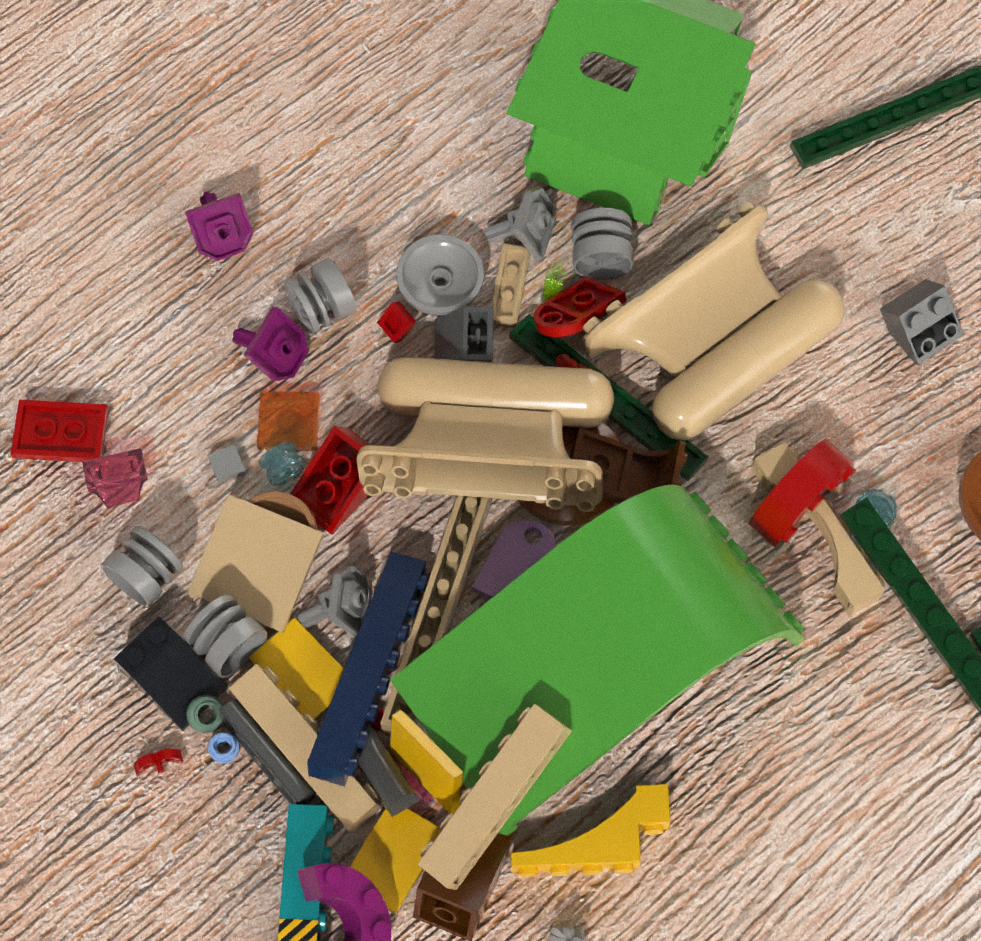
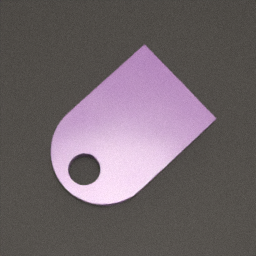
M519 520L505 527L498 536L476 578L472 591L488 599L494 597L556 547V541L551 531L543 524L533 520ZM530 531L538 532L541 535V540L538 543L530 544L524 539L525 534Z

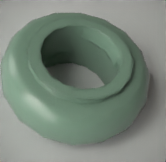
M208 694L197 696L192 699L187 707L186 717L189 725L201 733L216 730L222 723L220 708L223 705L215 696ZM208 704L213 709V716L208 722L202 723L198 719V710L203 705Z

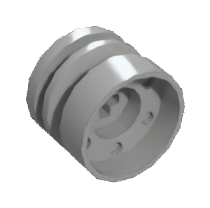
M594 208L585 210L572 219L571 231L574 244L572 259L573 269L576 274L582 277L588 276L595 280L618 278L632 270L634 264L633 246L630 243L632 240V220L627 213L614 208Z
M329 257L311 266L312 281L302 271L297 274L298 283L292 277L284 281L292 310L312 335L320 331L318 321L325 328L330 325L328 311L338 320L357 311L356 302L344 276Z
M135 526L130 531L132 539L126 537L122 540V545L128 552V555L118 550H113L100 566L106 576L125 594L139 604L150 607L162 593V588L155 579L171 583L174 580L171 573L179 574L183 570V564L164 541L147 530Z
M228 594L215 599L203 608L190 622L183 636L184 641L189 646L194 647V651L198 655H206V664L221 678L231 676L250 662L249 657L267 639V631L253 617L245 618V609L238 605L237 600L232 595Z

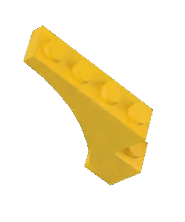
M668 784L636 785L634 795L615 814L597 827L574 839L534 851L511 853V873H518L520 877L537 876V872L550 871V875L564 876L568 875L569 871L582 870V873L585 875H595L602 873L601 869H614V872L619 874L632 873L634 868H639L641 861L639 830H644V833L648 835L663 833L665 829H669Z

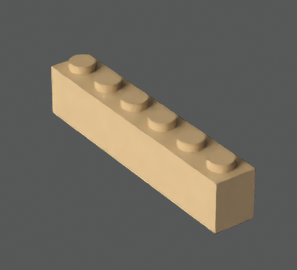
M256 663L228 689L346 829L354 833L382 808L376 801L379 796L368 782L363 786L356 777L360 773L358 769L354 777H348L345 787L308 776L307 761L318 736L316 729L320 725L308 712L303 715L296 706L300 704L299 700L289 689L285 692L281 690L277 685L280 678L269 666L264 670V668Z
M534 704L532 708L528 707L522 712L517 721L519 726L512 735L508 734L503 738L498 746L500 752L493 761L489 760L479 772L481 778L473 788L469 787L463 793L459 800L461 805L454 814H449L440 826L442 831L436 840L429 841L421 851L420 856H422V859L418 865L447 889H458L573 731L542 707Z

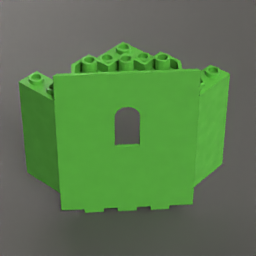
M559 0L556 7L553 6L549 13L546 29L540 41H537L534 45L531 55L532 59L524 76H521L517 82L516 93L506 112L507 115L534 125L530 135V140H533L532 148L528 149L523 164L527 165L524 176L601 207L622 210L630 218L650 225L659 212L669 178L692 187L697 175L706 177L729 145L753 72L748 69V61L756 43L738 37L744 14L709 0ZM589 53H600L634 66L638 70L628 92L584 75L580 70L582 58Z

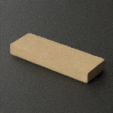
M502 244L491 307L494 310V325L515 328L518 324L530 253L525 246Z

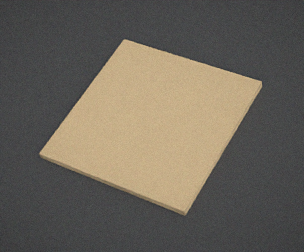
M228 494L188 593L209 602L227 594L232 595L237 600L238 605L245 609V617H253L257 622L284 633L324 533Z

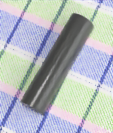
M233 699L220 708V718L224 726L238 739L239 744L289 804L307 805L317 793L238 699Z
M369 723L367 731L370 733L367 745L364 750L359 749L356 758L359 759L358 765L391 817L419 802V798L375 729Z

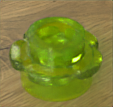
M554 274V277L545 276L543 299L548 300L563 291V281H559L556 274Z

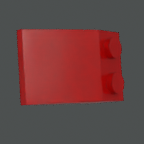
M333 426L290 493L309 507L316 523L330 534H334L368 496L364 492V486L359 480L357 455L362 447L371 444L349 428Z

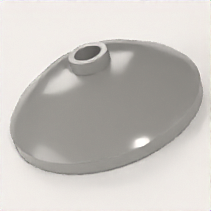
M430 235L415 241L404 251L397 266V283L404 299L417 310L432 315H447L463 306H469L479 295L484 280L483 264L476 250L464 240L451 235ZM443 281L445 285L437 286L436 282Z

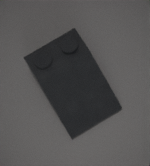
M160 616L114 658L118 669L182 731L189 726L186 711L192 699L205 694L218 698L227 689V686ZM203 705L198 710L197 715L199 716L210 705Z

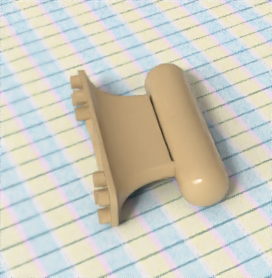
M751 201L744 204L739 210L738 214L742 217L740 220L734 223L730 218L724 219L716 228L720 235L712 243L641 296L635 297L625 305L619 300L612 302L605 311L609 315L607 319L600 322L597 317H593L583 326L587 334L581 341L585 345V355L589 359H595L610 350H631L649 357L675 378L659 391L654 397L652 404L653 418L659 430L671 439L685 441L698 436L828 336L843 321L845 312L843 298L837 288L825 280L809 279L801 282L783 297L773 287L762 270L756 249V238L764 229L768 211L762 205L756 207Z
M402 357L392 360L381 372L378 381V394L383 405L392 413L400 416L417 417L410 433L399 444L395 446L366 445L358 451L357 466L359 480L364 486L363 490L367 495L378 496L381 492H394L397 497L405 499L409 498L411 494L426 495L428 493L524 500L544 503L553 510H559L564 505L577 506L583 512L593 511L595 505L601 502L603 496V472L601 467L593 461L571 459L568 456L564 446L562 427H582L587 429L598 426L608 419L614 404V392L610 381L602 373L584 368Z

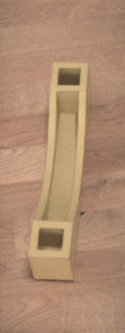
M784 442L756 457L752 471L769 494L801 458L796 450L790 449L787 443ZM824 497V500L813 512L808 509L805 514L818 527L829 546L835 576L833 592L848 615L852 616L879 601L885 591V584L881 575L877 571L873 572L868 565V558L864 550L860 546L856 547L851 540V533L846 524L839 522L835 516L834 507L830 500Z

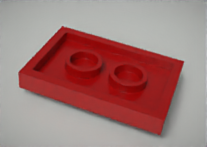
M19 399L10 454L12 458L101 463L109 408L107 404Z

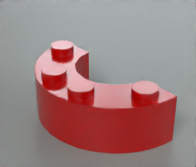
M827 439L822 440L806 453L781 479L755 511L748 524L774 547L782 540L787 543L797 533L798 529L795 526L808 509L813 512L824 500L821 495L828 489L831 492L834 491L841 482L846 483L856 472V469L853 467L854 462Z

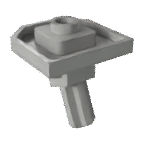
M534 188L524 193L519 209L507 213L508 220L488 226L484 229V232L489 242L514 235L517 240L523 243L535 260H543L555 226L554 204L543 188Z
M343 565L334 573L332 588L319 595L320 602L302 610L298 615V620L304 628H308L328 618L357 638L370 605L371 593L366 575L353 565Z

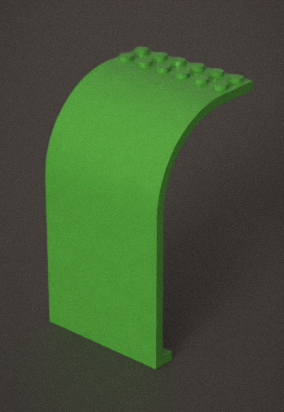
M679 485L660 486L635 495L597 516L558 544L390 679L434 743L463 771L462 782L467 789L469 787L473 788L481 778L479 772L489 760L493 761L500 752L498 746L503 738L508 734L512 735L519 726L517 723L518 718L526 708H532L536 704L573 730L498 832L499 834H511L518 828L516 825L518 822L679 695L723 664L745 651L773 639L785 638L796 647L806 639L801 633L805 629L804 626L789 610L787 612L783 611L782 608L786 605L785 602L770 586L764 587L763 584L767 582L766 578L751 562L746 564L745 560L749 558L747 554L732 538L729 541L726 537L730 533L714 515L708 516L712 510L696 492L690 494Z

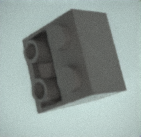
M927 279L880 308L889 333L917 365L964 335L946 286Z
M463 306L447 315L436 318L434 359L493 362V307Z

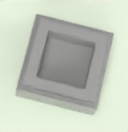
M235 444L207 455L219 484L246 474V469Z

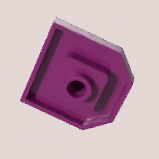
M203 192L204 195L200 197L202 206L185 211L198 252L216 261L244 252L253 236V231L240 193L218 200L215 193Z
M278 307L270 309L257 333L243 328L235 329L233 332V343L246 347L247 350L244 356L272 381L294 378L308 354L305 332Z

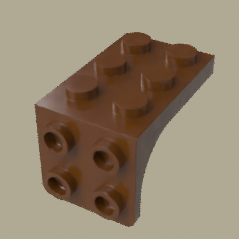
M579 427L575 431L570 458L597 463L603 472L602 498L620 504L635 495L665 485L681 486L682 480L679 479V474L685 465L687 453L684 452L686 443L678 441L667 450L648 451Z

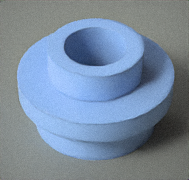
M229 732L217 733L210 739L208 744V752L211 758L222 764L233 761L240 751L238 739ZM223 744L230 746L229 751L226 753L219 752V747Z

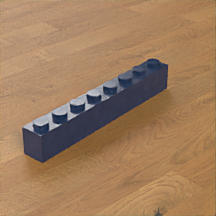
M391 551L308 758V776L345 787L349 776L354 777L359 764V759L356 758L359 749H365L369 739L368 725L370 721L375 722L380 709V704L377 702L380 694L386 695L390 683V677L387 676L390 668L395 669L400 658L399 645L401 642L405 643L410 632L409 619L411 616L416 617L420 605L419 593L426 590L430 574L426 573V561Z

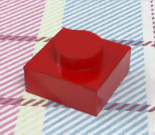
M396 301L390 304L377 323L393 343L402 342L415 325L416 320L400 301Z

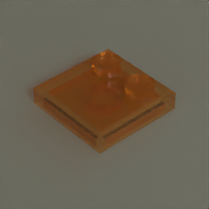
M260 391L257 435L258 450L317 451L320 407L319 392Z

